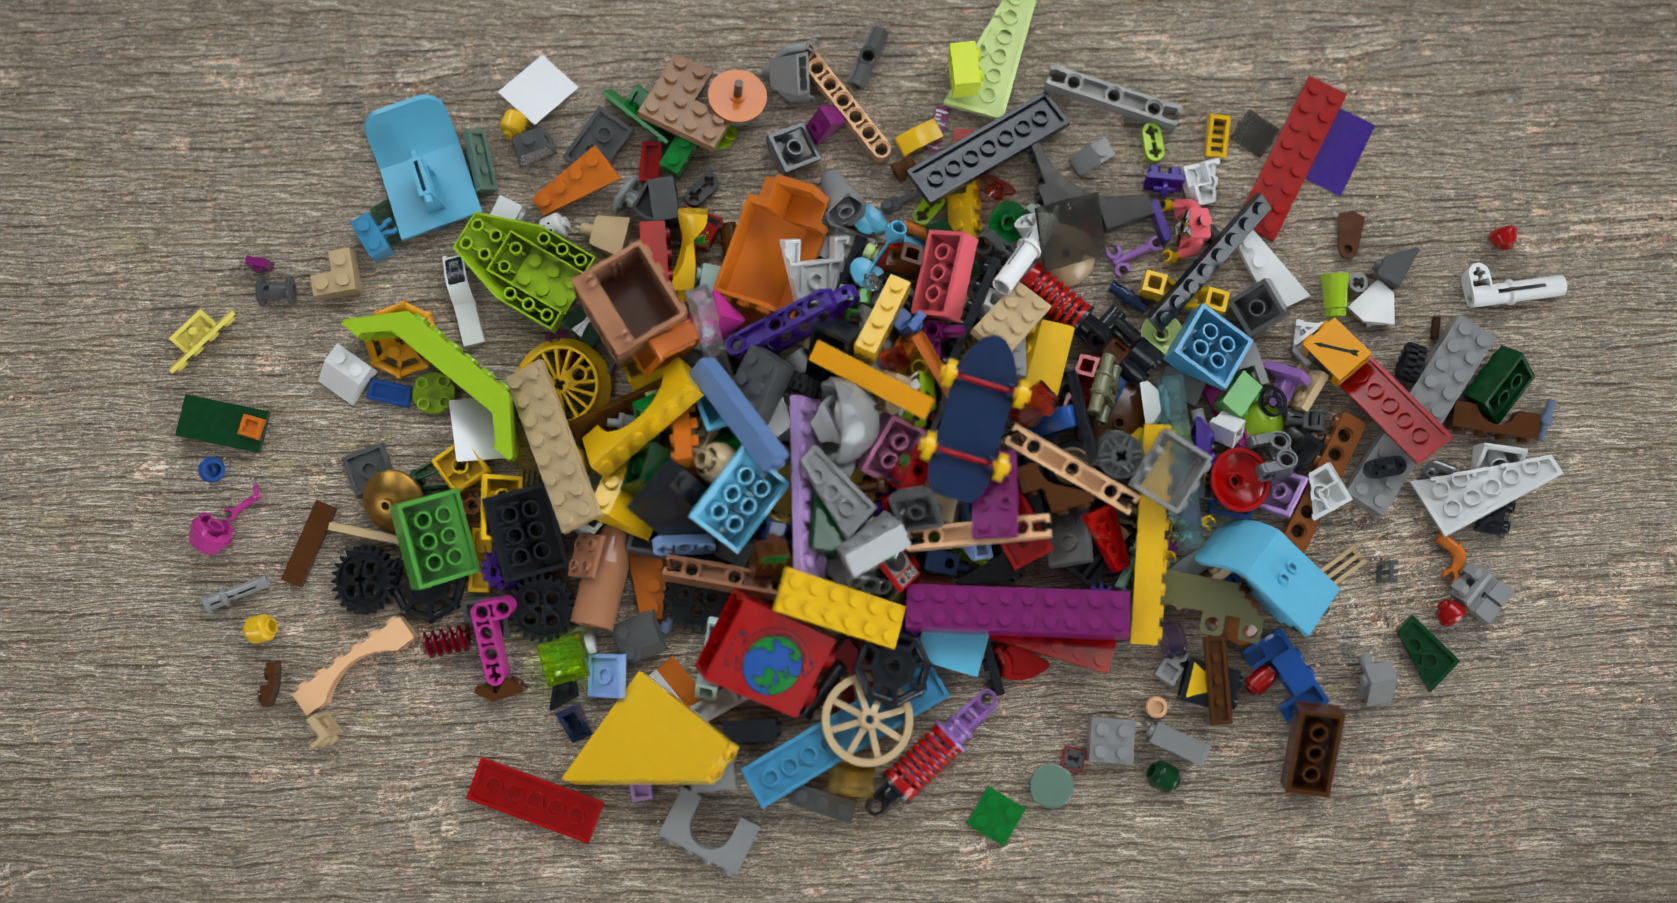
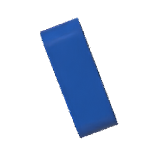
M1073 405L1062 406L1021 420L1023 427L1042 438L1078 426Z

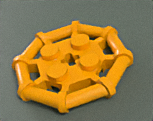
M401 300L400 303L374 311V315L409 311L414 315L418 312L431 323L430 328L433 325L435 326L432 318L433 314L430 311L427 312L409 304L407 300ZM399 338L372 339L369 343L364 341L371 361L370 365L373 368L376 367L396 376L397 379H402L406 375L430 368V362L424 357L422 359L420 354L406 342L404 345L397 343ZM373 342H380L383 351L380 356L377 355ZM387 357L397 361V367L383 361ZM415 358L418 360V363L404 367V362Z

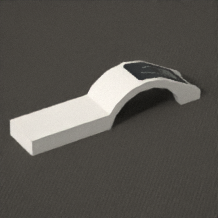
M459 255L449 258L443 256L446 285L454 305L463 345L465 348L486 343L477 304L469 285L466 263Z

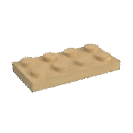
M1018 282L1011 293L1004 295L972 329L970 334L979 341L990 335H998L1006 340L1013 352L1052 306L1021 282Z

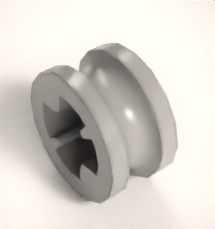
M1355 273L1349 277L1348 291L1357 294L1367 288L1368 279L1365 275ZM1353 279L1355 281L1359 279L1361 281V284H1359L1361 287L1357 286L1355 288L1353 286V283H1355Z

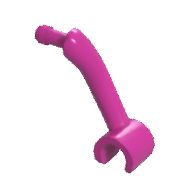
M258 484L253 486L254 495L233 509L225 508L223 510L224 512H231V517L224 519L225 521H235L240 511L261 497Z

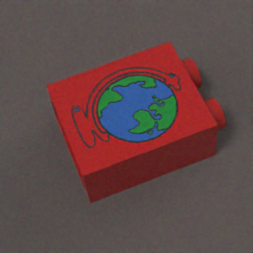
M734 587L694 666L705 680L797 718L801 708H809L815 700L817 685L814 683L821 669H829L836 658L837 646L834 645L836 639L825 628L772 611L774 605Z

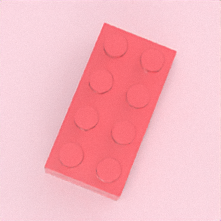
M929 230L910 313L915 314L921 310L926 315L924 320L960 323L979 239L962 231Z

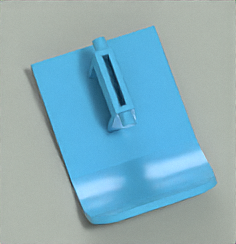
M427 94L418 95L377 109L368 115L364 124L365 133L381 171L402 241L472 217L474 212L483 213L456 130L445 105L440 99Z
M1239 519L1223 524L1212 533L1194 557L1200 565L1223 568L1243 576L1248 580L1245 585L1251 590L1250 594L1280 624L1284 622L1288 627L1294 625L1306 638L1310 636L1340 590L1279 529L1259 521Z

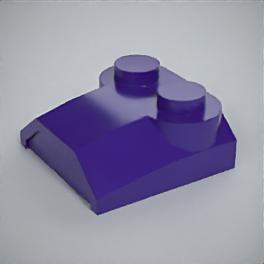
M1196 416L1189 430L1190 443L1212 456L1213 458L1210 462L1211 465H1214L1215 453L1211 452V444L1214 443V431L1210 430L1209 425L1201 416ZM1190 453V467L1197 457Z

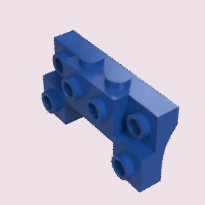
M1277 627L1262 637L1258 643H1251L1248 647L1240 650L1251 669H1256L1265 662H1268L1277 674L1278 679L1290 695L1289 698L1277 705V708L1289 725H1291L1295 700L1321 704L1330 702L1316 681L1314 670L1309 665L1306 666L1302 660L1304 658L1302 652L1297 647L1294 648L1281 627Z

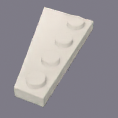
M1254 230L1237 247L1253 282L1256 284L1264 278H1270L1287 307L1310 296Z

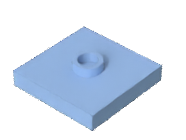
M588 654V697L626 698V654Z

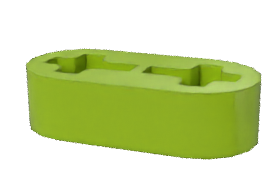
M1149 122L1143 126L1140 132L1144 157L1150 163H1158L1165 154L1162 133L1158 124ZM1149 128H1151V131L1156 132L1153 135L1152 141L1150 134H1146ZM1152 145H1154V149L1156 152L1159 151V154L1156 158L1153 154H1150V152L1152 151Z
M945 198L939 201V205L934 204L932 208L923 199L913 212V222L923 227L930 224L943 208ZM925 210H927V220L925 221L922 219L921 221H918L917 214H923Z

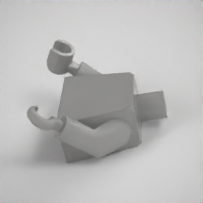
M816 38L809 39L807 43L801 41L785 45L777 51L775 58L769 59V66L762 68V76L770 78V87L773 90H777L789 102L809 103L812 100L815 104H821L824 101L823 93H820L822 96L820 101H815L814 95H810L808 52H804L806 49L810 51L818 49L810 47V42L817 40Z

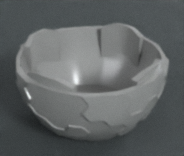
M829 377L827 381L821 383L820 399L823 402L827 396L835 395L837 400L835 421L838 430H841L840 444L823 442V449L825 455L835 465L846 464L860 458L875 443L880 429L879 412L874 410V406L877 403L874 396L868 390L847 379Z

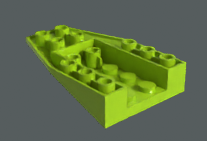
M480 212L473 213L452 247L496 299L553 334H556L576 301L571 279L599 263L595 256L542 225Z

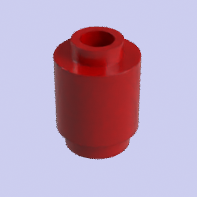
M1265 664L1263 667L1257 668L1245 679V688L1253 696L1255 694L1261 696L1275 683V679L1278 676L1270 666Z

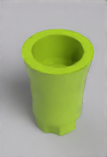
M1326 273L1319 275L1323 294V309H1325L1326 318L1346 317L1350 273Z

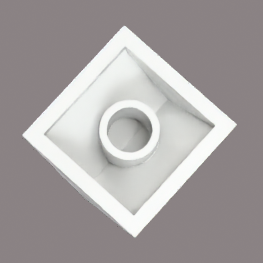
M1485 442L1474 445L1471 470L1523 461L1526 458L1528 449Z

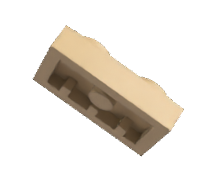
M1299 364L1297 368L1304 370L1311 378L1308 387L1300 384L1297 385L1288 407L1292 410L1308 412L1329 375L1324 371L1310 370L1304 364Z
M328 711L313 714L306 720L309 723L310 731L319 737L309 745L312 749L330 747L339 740L338 735L343 732Z

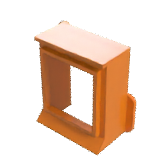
M688 319L671 327V331L649 340L650 347L634 354L632 357L647 378L653 371L668 365L677 356L681 359L685 358L702 339L691 323V320Z

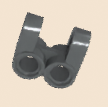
M1275 431L1254 435L1246 439L1247 449L1255 453L1266 452L1267 456L1272 460V462L1262 463L1255 468L1259 481L1288 478L1293 474L1298 463V456L1292 451L1290 447L1291 438L1286 432Z

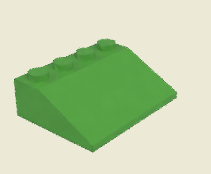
M459 488L389 505L411 590H421L481 571Z

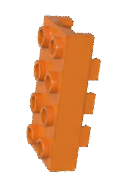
M694 403L669 424L670 429L673 430V434H670L671 446L674 447L671 457L696 479L701 481L694 463L695 455H693V447L698 448L699 446L698 435H692V430L697 429V417L691 414V412L695 413L696 411Z

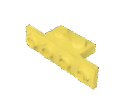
M232 308L216 322L203 309H198L169 337L184 352L170 366L169 371L173 374L176 370L180 372L189 363L186 360L190 356L196 357L204 349L202 345L207 340L212 342L220 334L218 330L223 325L228 327L236 319L234 317L235 310Z

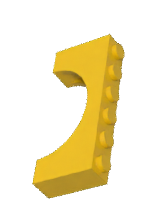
M679 356L662 369L663 380L661 387L652 403L638 418L616 431L607 432L597 425L582 438L590 466L605 479L704 396L699 386L689 375L692 368Z

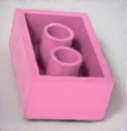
M883 412L879 419L880 429L875 443L856 460V464L860 471L875 478L885 476L888 479L900 454L903 451L911 454L916 443L919 444L921 437H924L928 430L925 426L920 428L914 427L912 422L900 418L898 413L888 414Z

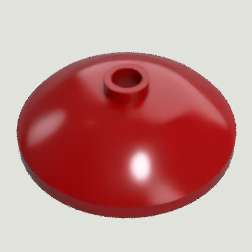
M1242 447L1231 448L1219 454L1209 473L1210 488L1216 500L1223 507L1235 512H1247L1259 507L1267 498L1271 485V480L1259 481L1255 473V468L1265 463L1264 460L1254 451ZM1232 478L1235 480V485L1231 482Z

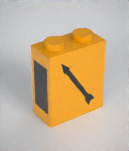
M1334 317L1330 322L1327 320L1319 326L1317 333L1314 335L1309 334L1302 341L1301 353L1320 371L1328 374V379L1338 387L1367 363L1372 353Z

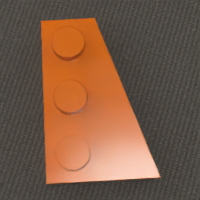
M629 552V564L639 613L642 614L655 609L657 619H663V600H665L663 591H666L665 583L667 582L664 581L662 573L663 568L667 567L666 559L638 556Z

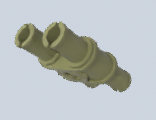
M1109 353L1102 354L1099 369L1094 373L1095 379L1089 391L1091 400L1087 412L1089 415L1095 416L1094 424L1099 427H1107L1110 411L1115 408V398L1120 390L1118 381L1122 369L1114 364L1116 358Z

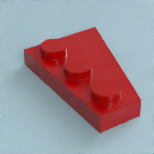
M1106 503L1082 515L1081 517L1110 571L1117 572L1131 565L1116 508Z

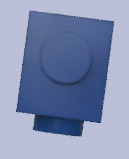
M902 308L893 328L904 337L913 332L916 334L923 327L922 321L926 315L921 310L911 315L905 308Z

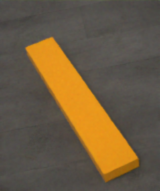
M821 340L817 341L808 359L923 419L927 418L936 400Z

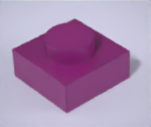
M246 255L245 264L252 268L251 271L257 273H264L265 270L273 271L274 263L270 260Z

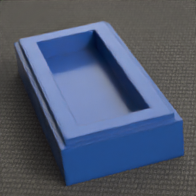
M371 378L366 398L409 408L413 396V387Z

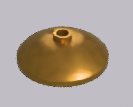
M387 469L376 473L367 481L363 490V505L368 517L375 525L385 531L396 532L390 509L385 505V502L393 505L423 497L424 494L419 484L409 474L396 469Z

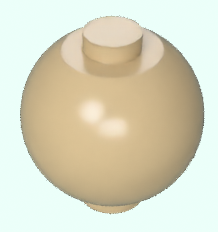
M714 442L703 447L694 457V463L700 478L705 483L712 485L736 451L730 445L721 442Z

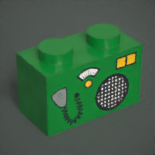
M676 135L659 163L661 170L680 180L700 146Z

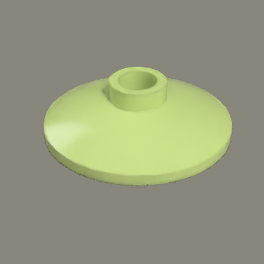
M1174 318L1161 332L1163 338L1160 339L1157 337V332L1160 331H1157L1151 322L1146 319L1141 327V338H1146L1163 352L1162 355H1165L1182 326Z

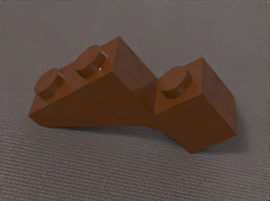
M1037 462L1017 467L1018 483L1022 494L1032 497L1041 494L1040 490L1044 489L1050 513H1056L1057 517L1070 513L1069 509L1077 507L1078 510L1091 507L1090 503L1095 501L1091 492L1056 485L1047 481L1040 473Z

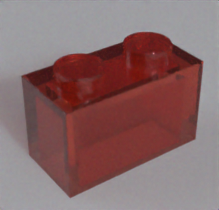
M1039 380L1029 388V390H1032L1031 397L1028 403H1024L1022 409L1012 407L1011 403L1008 416L1014 423L1016 422L1025 428L1029 426L1033 428L1044 415L1048 417L1056 410V403L1059 397L1042 380Z

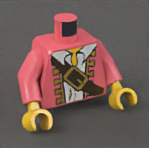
M1160 199L1159 202H1165L1166 204L1165 208L1162 209L1163 212H1171L1173 208L1175 209L1174 222L1178 250L1177 252L1168 249L1164 250L1162 254L1170 255L1164 262L1174 264L1179 257L1183 259L1200 253L1204 243L1211 237L1210 224L1212 218L1209 215L1208 208H1201V205L1193 199H1179L1174 202L1169 199Z

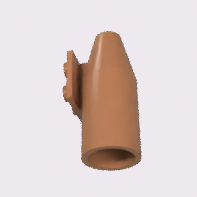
M605 524L599 535L578 534L574 543L573 557L569 563L568 576L579 577L581 581L570 622L613 632L629 569V552L626 551L629 533Z

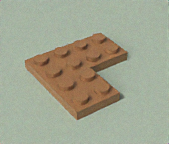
M675 53L637 112V117L711 152L715 151L732 123L719 117L711 107L697 101L711 79L713 70Z

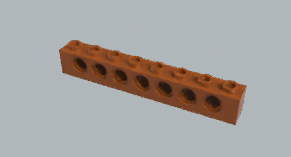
M1345 411L1335 415L1330 422L1332 428L1329 434L1326 433L1322 439L1325 445L1311 462L1313 467L1310 472L1331 462L1341 479L1368 423ZM1339 431H1342L1346 436L1344 442L1338 438ZM1330 450H1333L1337 455L1335 461L1329 457ZM1309 471L1305 474V477H1307L1308 479L1310 473ZM1309 480L1291 516L1283 519L1285 524L1282 529H1279L1303 553H1305L1321 520L1319 518L1314 521L1312 518L1313 509ZM1302 507H1306L1309 511L1307 518L1301 515ZM1293 526L1299 528L1300 534L1298 537L1293 536L1291 532Z

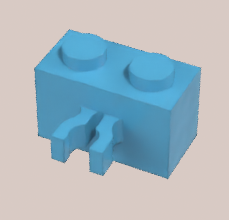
M366 212L351 221L350 224L370 258L379 263L396 253L387 237L398 234L399 230L397 227L388 230V226L394 223L391 217L385 219L379 226L375 217Z

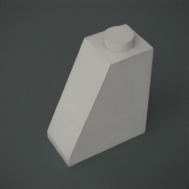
M1157 721L1154 724H1150L1146 731V736H1148L1147 742L1202 767L1212 747Z

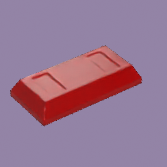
M642 141L639 168L640 182L646 183L649 179L660 178L661 167L659 163L662 159V143Z

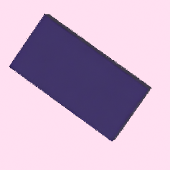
M1155 199L1150 201L1154 210L1151 220L1160 244L1163 245L1171 240L1172 235L1159 200Z

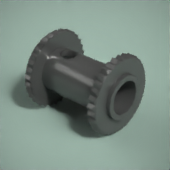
M288 275L285 282L266 283L263 277H258L255 284L258 304L265 306L267 300L287 299L289 305H294L297 299V287L293 276Z

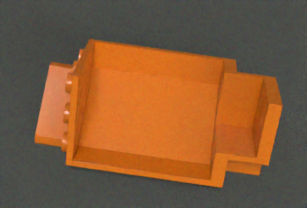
M776 174L775 178L766 176L759 196L751 193L748 194L713 290L716 289L746 319L736 330L740 331L794 302L780 239H801L800 261L816 260L818 258L829 229L821 221L830 198L814 184ZM797 310L791 312L790 320L796 317Z

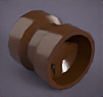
M907 154L902 158V161L891 164L890 168L896 179L902 183L908 177L906 175L907 170L915 166L916 163Z

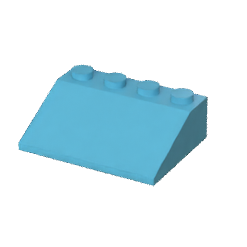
M741 445L688 516L738 554L791 483L774 470L763 472L746 448Z

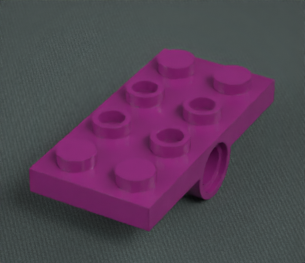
M999 450L997 452V456L1000 452L1009 454L1008 462L1011 463L1008 476L1004 475L1002 481L998 482L992 480L991 473L987 487L972 502L973 539L1018 538L1019 487L1017 450Z

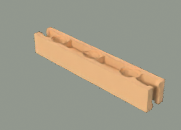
M1016 422L1013 424L1011 430L1016 431L1017 429L1027 438L1024 444L1021 445L1010 440L1011 437L1008 435L1004 440L1006 445L1086 491L1091 492L1129 515L1131 513L1132 505L1128 503L1126 507L1117 499L1120 493L1124 492L1133 496V502L1137 503L1140 498L1138 492L1093 466H1089L1086 462ZM1030 441H1037L1040 447L1037 451L1032 452L1028 450L1027 444ZM1075 463L1078 469L1075 473L1070 474L1065 470L1066 465ZM1106 486H1115L1116 492L1110 496L1104 493Z
M1049 513L1019 516L1018 526L1026 523L1029 526V530L1025 534L1018 533V538L973 539L972 521L944 524L943 527L906 532L909 539L913 538V534H924L925 540L924 543L912 545L907 550L909 552L1049 539L1053 538L1052 529L1047 530V532H1034L1033 523L1042 521L1050 523L1051 516ZM934 532L940 533V540L937 543H931L930 536Z

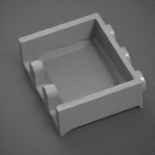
M1162 428L1128 486L1170 512L1179 514V512L1186 508L1188 504L1187 499L1190 494L1194 493L1199 487V479L1202 474L1207 473L1210 469V461L1213 457L1171 430Z

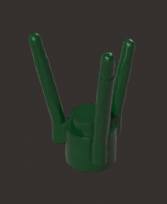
M431 461L418 469L410 471L409 475L416 480L422 491L450 489L448 485L423 486L426 484L425 478L438 473L437 469L422 473V471L433 465Z

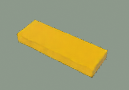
M472 527L471 536L479 566L482 568L485 566L481 564V560H487L486 552L493 553L492 547H494V542L480 540V528ZM480 571L469 575L468 592L491 593V588L488 585L489 580H483L485 574H482Z

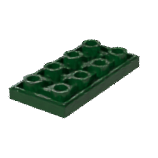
M185 394L175 436L261 454L271 412ZM243 414L266 420L260 441L237 434Z

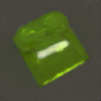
M579 633L536 646L548 688L590 675L584 652V643Z

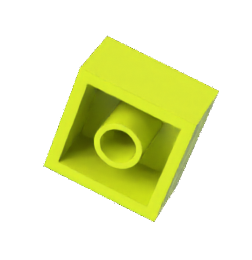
M975 41L950 43L947 59L952 98L975 96L978 94L979 88H982V81L984 79L983 69L979 68V61H981L980 47L976 48Z

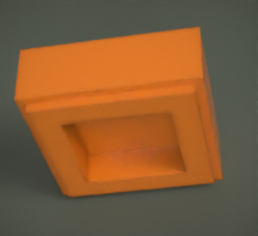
M243 414L237 434L260 441L266 420Z

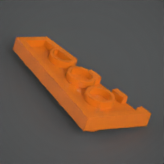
M594 145L532 197L531 200L541 213L547 216L578 199H582L597 190L622 180V178L600 149Z

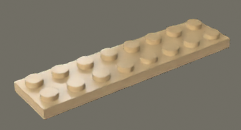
M538 359L505 379L513 395V401L561 531L564 534H568L602 516V512L545 360Z

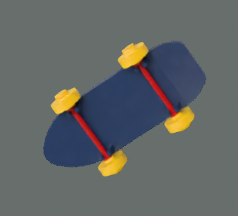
M990 335L977 342L964 355L958 366V360L948 358L946 365L942 364L939 372V377L942 378L941 386L950 388L940 426L937 433L927 431L926 436L921 437L918 445V450H921L920 459L929 461L928 482L930 489L935 494L971 503L983 493L988 485L991 473L992 480L998 482L1002 481L1004 475L1008 476L1011 467V463L1008 462L1009 454L1000 452L997 456L1011 403L1012 407L1022 409L1024 403L1029 402L1032 390H1029L1030 382L1020 379L1016 387L1017 374L1012 351L1006 340L998 335Z

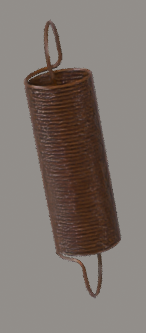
M1441 316L1432 317L1430 332L1432 340L1439 339Z

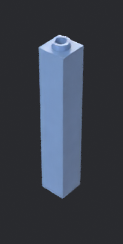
M700 358L689 375L762 471L780 470L790 454L716 358Z

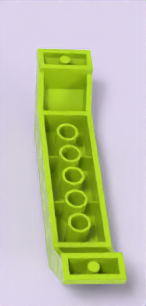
M409 311L350 318L342 321L341 324L366 343H369L372 339L400 337L492 412L496 442L492 447L509 461L515 464L519 461L517 409L513 401V395L509 390L510 387L501 380L497 383L495 381L497 376L484 366L480 369L479 365L481 363L468 353L463 355L464 350L451 339L447 342V336L434 325L430 328L431 323L418 312L413 315Z

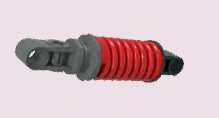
M990 229L985 230L977 237L979 240L976 251L988 261L993 256L1000 259L1001 261L997 269L1001 270L1015 251L1014 246ZM984 239H986L990 245L986 244ZM1035 259L1019 282L1052 306L1045 317L1047 319L1052 318V322L1073 326L1075 328L1073 334L1077 335L1092 350H1104L1112 340L1113 333L1110 328L1092 315L1095 307L1082 300L1081 296L1075 298L1076 292H1069L1070 287L1068 285L1062 288L1064 282L1062 280L1057 281L1056 275H1052L1049 278L1051 271L1047 270L1039 262V259ZM1097 336L1102 337L1104 341L1099 340Z

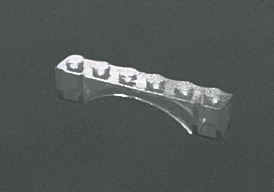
M706 284L685 291L703 358L715 357L730 378L734 380L720 332L719 315L713 295Z

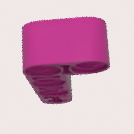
M510 595L483 599L475 604L471 610L485 678L493 686L500 685L510 674L509 662L499 619L508 617L516 610L517 602ZM501 602L508 605V611H504L501 608ZM480 606L487 609V615L481 613ZM485 627L491 629L492 636L485 633ZM489 648L497 652V657L490 654Z

